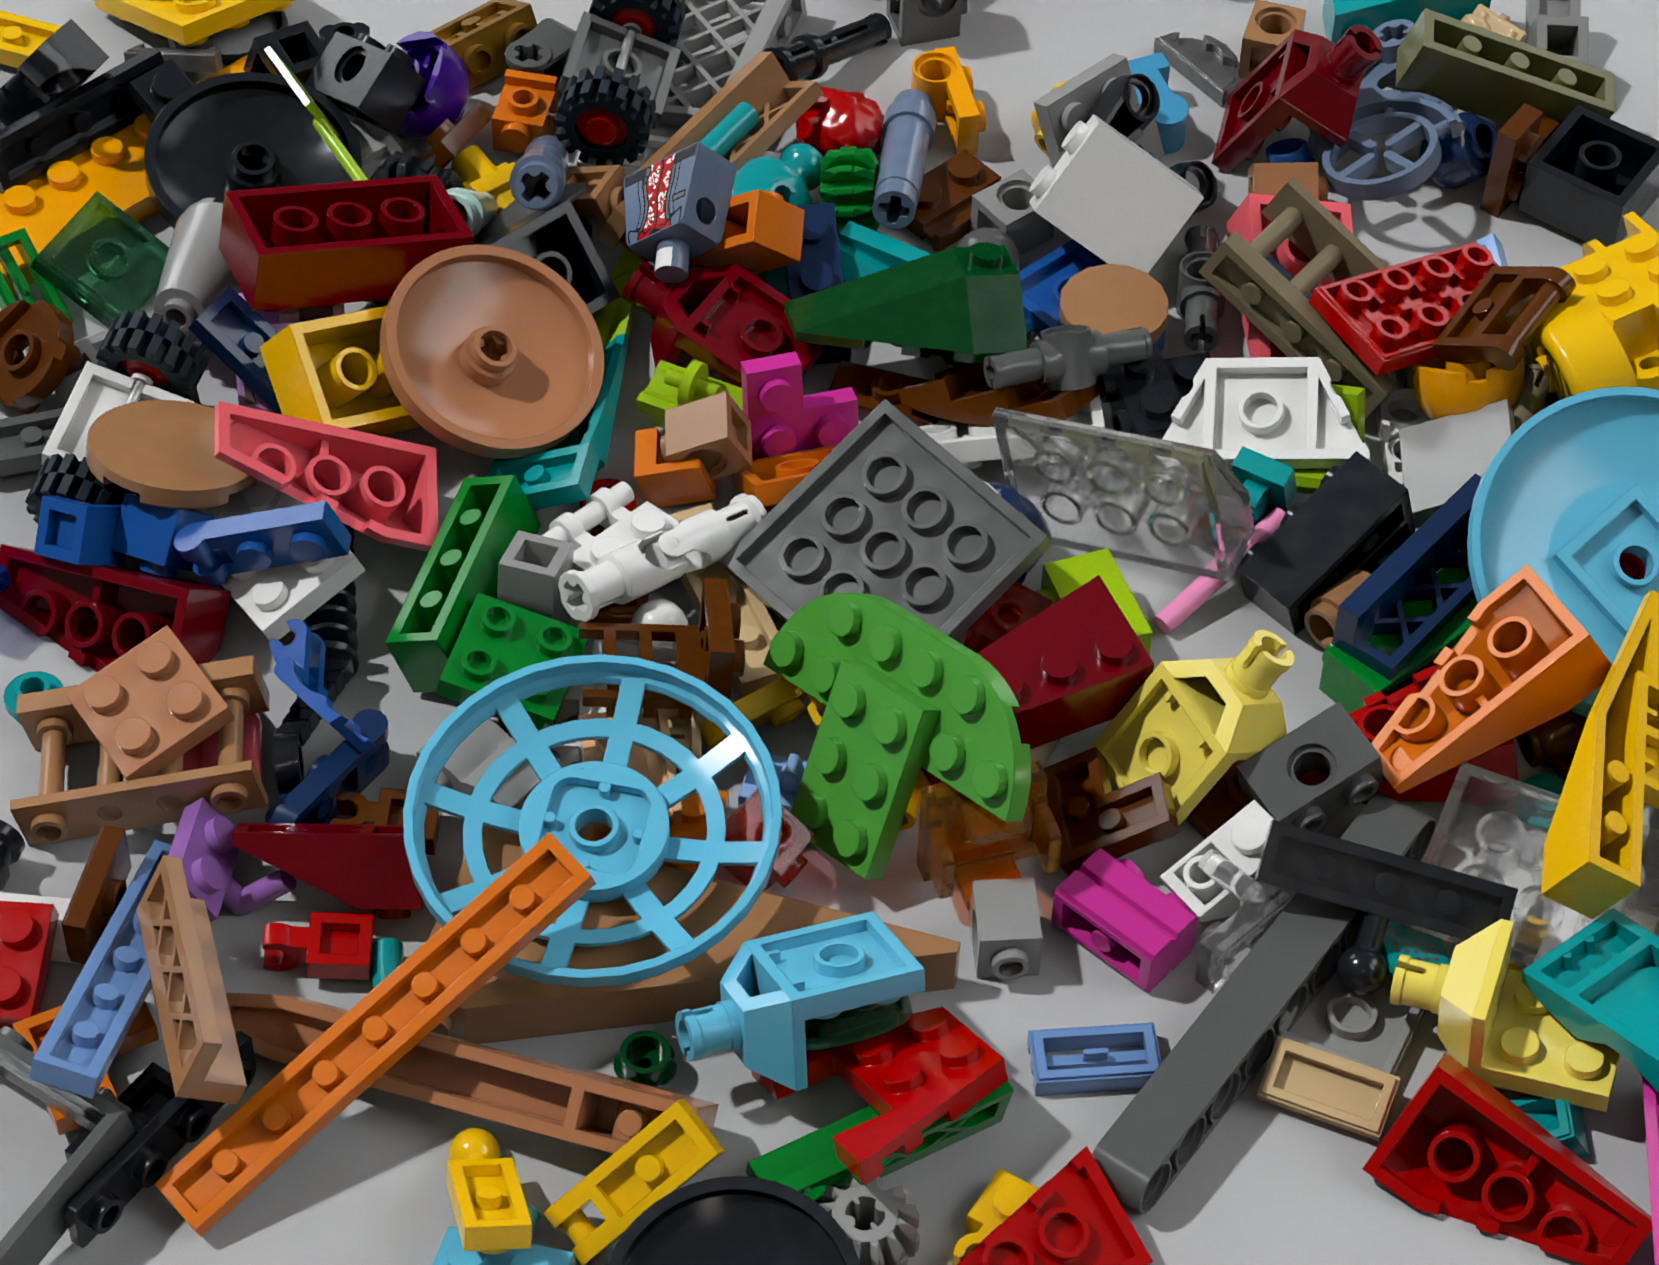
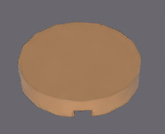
M1103 264L1087 267L1070 277L1061 289L1058 319L1062 326L1087 325L1091 327V331L1098 330L1101 334L1136 327L1146 328L1150 333L1152 344H1154L1166 330L1169 299L1162 285L1148 273L1130 266Z

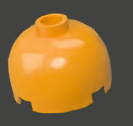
M1441 357L1412 365V384L1416 402L1423 414L1431 420L1448 415H1461L1478 411L1488 404L1508 399L1512 407L1523 389L1525 380L1524 357L1512 371L1503 370L1492 362L1443 361Z

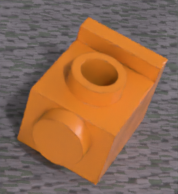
M507 69L504 75L505 84L491 118L493 150L524 154L528 145L537 137L553 135L555 129L554 118L559 105L558 77Z

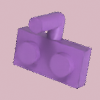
M202 797L184 807L168 856L180 857L182 859L190 898L205 900L210 922L218 918L222 903L235 915L243 916L296 888L295 877L280 869L243 888L231 876L239 852V848L232 845V833L235 827L229 819L220 815Z

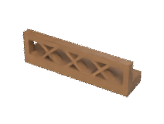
M772 51L759 52L638 170L696 142H700L740 102H746L757 111L760 120L723 156L735 164L738 170L750 159L760 157L824 93L816 81H790Z
M163 855L136 910L175 1097L238 1104L247 1084L206 903L202 899L190 898L182 859L180 857Z

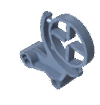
M1406 19L1387 21L1373 31L1382 44L1383 52L1380 54L1382 55L1381 58L1363 72L1348 142L1340 148L1309 128L1308 150L1311 155L1322 157V165L1329 186L1334 192L1343 197L1363 201L1380 200L1403 194L1426 181L1439 166L1442 157L1439 137L1449 133L1454 139L1461 136L1460 132L1464 131L1463 122L1458 113L1444 101L1415 91L1383 90L1386 87L1401 89L1395 87L1397 48L1414 25L1412 21ZM1397 133L1385 142L1387 151L1383 153L1387 170L1394 174L1382 178L1366 179L1378 171L1377 161L1380 159L1377 143L1369 138ZM1425 139L1429 142L1427 150L1415 163L1401 156ZM1349 149L1363 156L1338 173L1335 170L1337 162Z

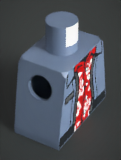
M696 142L624 177L626 243L632 251L655 264V277L665 283L676 284L685 281L688 277L689 260L716 248L723 237L737 166L700 142Z

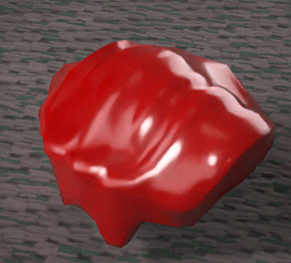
M819 86L824 94L796 121L797 141L811 145L823 158L828 150H840L841 147L857 146L858 149L871 148L877 156L880 152V140L884 122V115L877 102L864 97V94L859 92H848L842 89Z

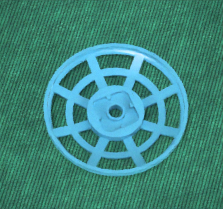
M606 654L561 657L526 666L496 679L468 697L442 721L422 749L409 778L403 808L405 851L414 884L429 912L443 927L507 870L504 869L491 875L483 853L482 832L484 826L519 835L522 856L550 832L589 872L596 884L560 915L555 924H550L537 936V938L549 941L540 964L514 957L501 969L516 976L552 985L583 988L623 985L659 976L694 960L723 940L747 916L766 887L778 856L782 829L779 780L770 753L753 724L729 699L702 680L674 667L638 657ZM592 684L620 685L613 719L573 720L552 725L538 731L520 702L536 694L568 686ZM645 690L666 695L695 709L716 724L727 738L700 759H697L690 750L672 737L651 727L638 724ZM498 713L516 744L506 749L487 768L475 785L472 795L470 796L436 784L442 768L456 748L478 726ZM608 740L603 761L581 762L563 768L550 750L554 747L577 741ZM633 745L643 747L662 756L681 772L656 788L645 776L628 767ZM741 757L745 759L751 769L761 797L763 816L762 841H725L724 806L713 779ZM528 762L540 782L528 795L522 809L491 802L503 782L517 768ZM697 792L706 815V840L670 837L668 810ZM428 807L464 819L463 851L470 876L474 881L473 883L439 893L433 882L425 854L424 824ZM591 822H601L611 828L609 835L598 841H588L577 834L582 826ZM664 861L699 865L687 886L665 906L661 904L646 885L657 874ZM719 866H755L750 882L737 903L711 928L693 939L676 921L702 897L714 879ZM624 898L640 918L636 922L614 928L581 929L589 903L608 902ZM652 933L669 951L656 958L621 967L586 970L567 968L575 946L597 947L617 945L641 939Z

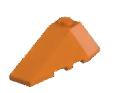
M1528 564L1477 604L1467 617L1472 625L1453 650L1444 647L1433 663L1438 669L1420 693L1409 694L1372 741V746L1381 756L1383 775L1398 794L1571 710L1604 683L1612 664L1591 635Z

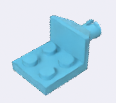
M874 911L744 941L720 981L721 1001L714 1005L693 1010L685 1009L676 1013L675 1027L678 1042L683 1055L687 1056L689 1062L701 1060L702 1057L725 1051H734L746 1068L794 1091L808 1088L805 1021L810 1019H830L838 1016L842 1011L871 1004H891L897 1002L903 996L924 992L925 969Z

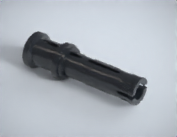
M876 12L820 36L808 33L796 36L788 46L775 45L766 48L763 52L772 51L790 81H799L801 79L811 81L822 77L829 65L877 46L887 44L888 39L892 36V28L888 19L883 14Z

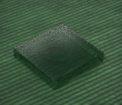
M96 191L35 257L30 268L109 329L117 314L121 315L122 311L129 310L134 315L136 310H141L156 294L169 247L100 192Z

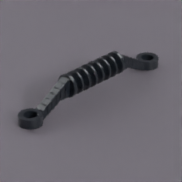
M343 523L352 536L349 550L355 555L353 547L354 529ZM354 580L303 620L308 625L310 631L318 634L326 645L323 686L328 691V699L333 703L345 688V684L358 671L359 657L356 653L358 647V638L356 636L357 619L355 617L357 602L355 600L356 584ZM298 696L290 707V711L282 720L283 723L273 736L274 770L279 794H289L305 779L302 746L305 745L311 733L317 728L320 723L319 721L323 719Z

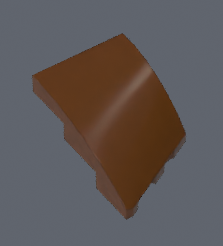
M964 362L936 373L934 381L906 386L898 390L903 405L922 413L954 422L997 427L1022 426L1009 410L1040 415L1047 424L1068 420L1101 394L1097 379L1096 384L1091 387L1072 391L1048 390L1046 385L1039 386L1036 382L993 389L986 382L983 363L972 364Z

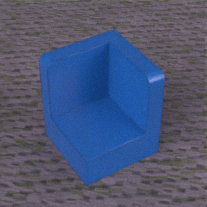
M42 496L34 554L76 565H125L127 554L111 550L122 505H93L61 496Z

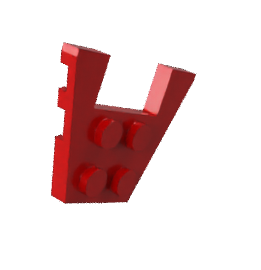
M943 1006L806 1039L808 1087L838 1075L880 1114L873 1119L832 1136L837 1159L863 1184L873 1181L884 1173L882 1161L897 1149H899L900 1153L908 1155L923 1144L921 1132L943 1115L944 1120L954 1121L1008 1081L1004 1058ZM751 1070L752 1077L776 1100L797 1092Z

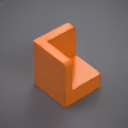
M658 428L635 431L634 478L646 501L657 508L716 499V479L711 480L701 459L693 458L666 463L660 448L661 434Z

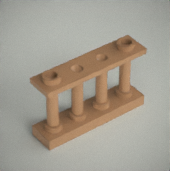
M250 655L197 664L235 716L233 721L219 729L217 766L183 771L182 755L158 771V776L123 781L124 776L100 744L98 786L64 791L66 746L97 740L65 695L78 685L17 695L16 715L35 751L41 750L39 796L10 800V811L28 845L57 844L65 840L98 835L99 830L104 825L130 830L178 822L181 819L184 807L202 797L219 814H237L244 810L268 807V795L252 760L243 761L244 715L269 711L270 692L254 656Z

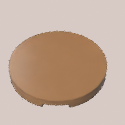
M176 400L133 402L118 406L100 415L92 423L88 431L86 462L92 474L104 485L112 484L113 482L125 489L139 493L140 503L171 509L216 507L228 503L229 495L237 493L246 487L253 488L260 481L215 458V408Z

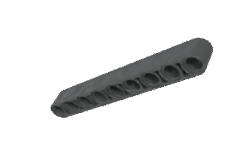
M1379 792L1370 799L1340 839L1421 861L1432 843L1437 823L1435 818ZM1298 892L1294 895L1094 1149L1092 1156L1119 1201L1144 1214L1156 1205L1271 1056L1277 1039L1275 1033L1279 1036H1282L1284 1033L1281 1031V1026L1285 1021L1281 1020L1286 1010L1291 1014L1298 1006L1295 1017L1288 1029L1289 1032L1336 972L1340 956L1348 948L1356 945L1365 911Z

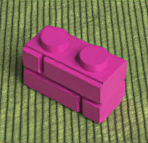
M1099 848L1082 863L1078 871L1075 870L1057 886L1054 892L1051 923L1146 992H1150L1168 975L1170 969L1174 970L1191 954L1195 944L1199 918L1191 913L1189 908L1175 893H1168L1166 895L1146 881L1143 872L1135 863L1128 859H1120L1118 861Z

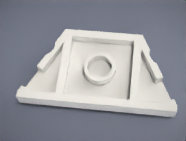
M1320 357L1206 358L1193 378L1191 391L1179 401L1171 414V425L1159 445H1156L1176 470L1193 468L1171 441L1204 447L1221 469H1232V464L1242 446L1291 466L1294 469H1331L1337 464L1343 465L1356 451L1371 461L1370 451L1366 443H1362L1354 428L1350 413L1341 396L1336 394L1331 378Z

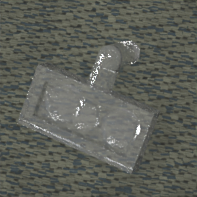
M1210 849L1200 859L1198 869L1240 900L1239 910L1223 923L1216 921L1208 926L1196 945L1198 956L1195 980L1212 994H1215L1221 989L1297 892L1273 885H1268L1264 888L1216 850Z

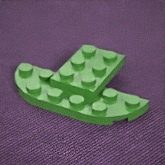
M832 593L814 599L794 613L781 630L774 635L763 665L826 705L786 826L863 879H883L921 767L1003 821H1023L1030 792L1031 752L1030 744H1021L1018 725L1013 713V709H1017L1020 706L1005 679L979 654L896 603L877 595L864 593Z

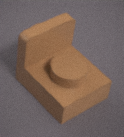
M621 165L570 167L566 172V185L582 183L586 187V192L572 202L578 215L584 218L596 216L601 227H603L613 209L624 200V177L626 175Z

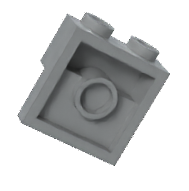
M1113 53L1033 102L1052 168L1055 167L1066 152L1061 146L1073 126L1080 120L1082 122L1085 121L1112 80L1131 74L1127 57ZM1128 84V101L1132 109L1137 112L1141 104H1139L1135 86ZM1154 118L1143 130L1144 134L1133 143L1142 145L1146 152H1151L1158 159L1165 153Z

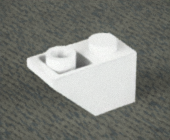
M1253 800L1160 876L1161 882L1185 903L1191 913L1196 915L1201 923L1257 911L1283 889L1255 881L1270 822L1274 819Z

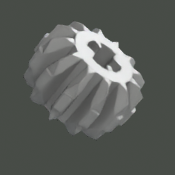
M851 1173L844 1182V1190L826 1185L825 1191L821 1195V1204L819 1205L844 1230L854 1247L861 1265H907L908 1258L915 1257L920 1243V1234L917 1233L919 1213L916 1210V1205L906 1204V1193L903 1191L902 1185L883 1190V1181L880 1179V1176L871 1181L869 1185H860Z

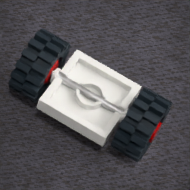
M129 310L122 311L121 315L117 314L96 355L97 364L89 361L86 362L42 452V467L25 501L28 504L26 507L28 513L35 515L33 520L37 524L39 522L42 496H61L93 505H122L125 493L140 495L113 482L112 484L104 485L92 474L86 462L88 431L92 423L100 415L121 405L148 400H176L194 403V401H191V398L208 364L209 354L204 353L206 347L203 342H194L197 336L192 331L182 332L179 330L182 324L172 320L171 324L163 321V315L153 313L150 318L145 310H136L134 315Z

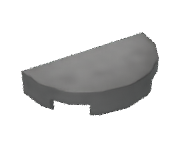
M1173 32L1155 38L1153 51L1155 54L1162 52L1171 67L1220 107L1227 103L1229 94L1238 86L1239 73L1237 68L1238 58L1226 44L1209 35H1204L1203 40L1179 38L1180 32Z
M168 39L169 48H151L161 51L164 62L173 59L183 72L217 73L223 67L221 50L217 48V45L213 46V42L209 39L201 45L192 47L181 46L178 42ZM143 43L127 49V52L123 53L124 60L127 61L149 48H145Z

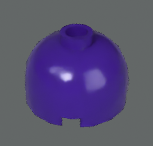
M418 31L403 37L396 44L415 60L411 68L428 80L395 135L401 138L425 140L447 118L454 125L461 119L467 104L470 81L464 61L453 49L432 32Z

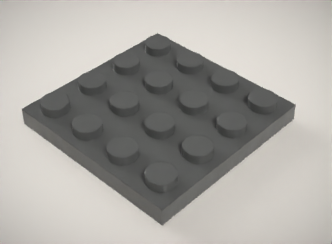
M884 399L720 561L733 577L785 623L801 607L821 596L844 592L877 595L896 603L957 641L1052 545L1048 535L889 401Z

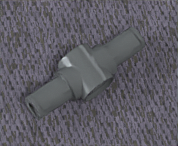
M1200 225L1190 227L1185 234L1186 255L1179 264L1175 308L1177 314L1185 320L1184 343L1189 349L1198 351V340H1203V351L1213 350L1218 345L1220 340L1218 319L1223 316L1225 308V297L1198 272L1218 249L1219 233L1211 226H1206L1205 236L1200 235Z
M1063 325L1041 331V340L1032 342L1028 349L986 356L983 362L986 382L993 389L1036 382L1039 386L1046 385L1048 390L1072 391L1095 385L1096 375L1104 374L1107 368L1111 366L1150 359L1153 353V345L1149 331L1142 327L1101 334L1098 330L1091 331V327L1087 325Z

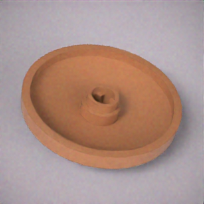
M462 245L442 250L425 258L414 266L399 283L386 306L381 322V360L388 382L397 399L412 418L426 431L450 446L467 453L496 459H513L547 451L563 442L580 426L594 406L601 389L604 375L603 345L598 327L587 305L573 287L558 273L540 261L515 250L493 245Z

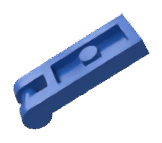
M325 500L192 523L179 530L174 538V547L184 560L194 562L193 571L204 585L217 586L226 581L231 574L262 571L267 568L303 562H316L321 559L348 555L352 536Z

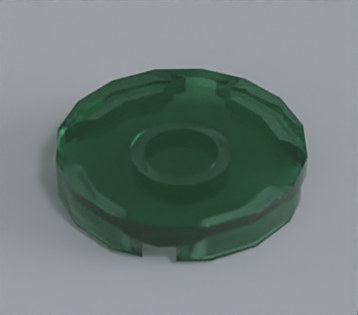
M903 996L897 1002L891 1004H871L842 1011L838 1016L830 1019L806 1020V1050L835 1048L864 1041L902 1025L913 1016L910 996Z

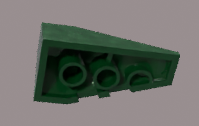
M979 242L969 247H951L785 302L784 314L796 342L859 350L870 347L873 342H881L902 348L901 355L920 357L921 348L954 351L953 361L972 364L983 363L986 356L1028 349L1020 273L1006 246L989 242Z

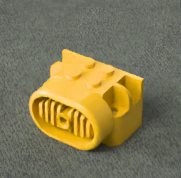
M1633 211L1623 215L1628 238L1608 247H1605L1596 239L1583 244V258L1560 267L1573 277L1576 288L1565 302L1555 305L1523 347L1524 356L1527 357L1528 364L1534 363L1541 366L1537 376L1538 381L1541 382L1544 373L1549 384V395L1545 402V408L1564 398L1600 388L1642 387L1659 390V233Z

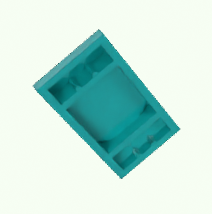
M1612 908L1522 970V980L1541 1004L1577 1039L1609 1046L1627 1058L1659 1093V937Z

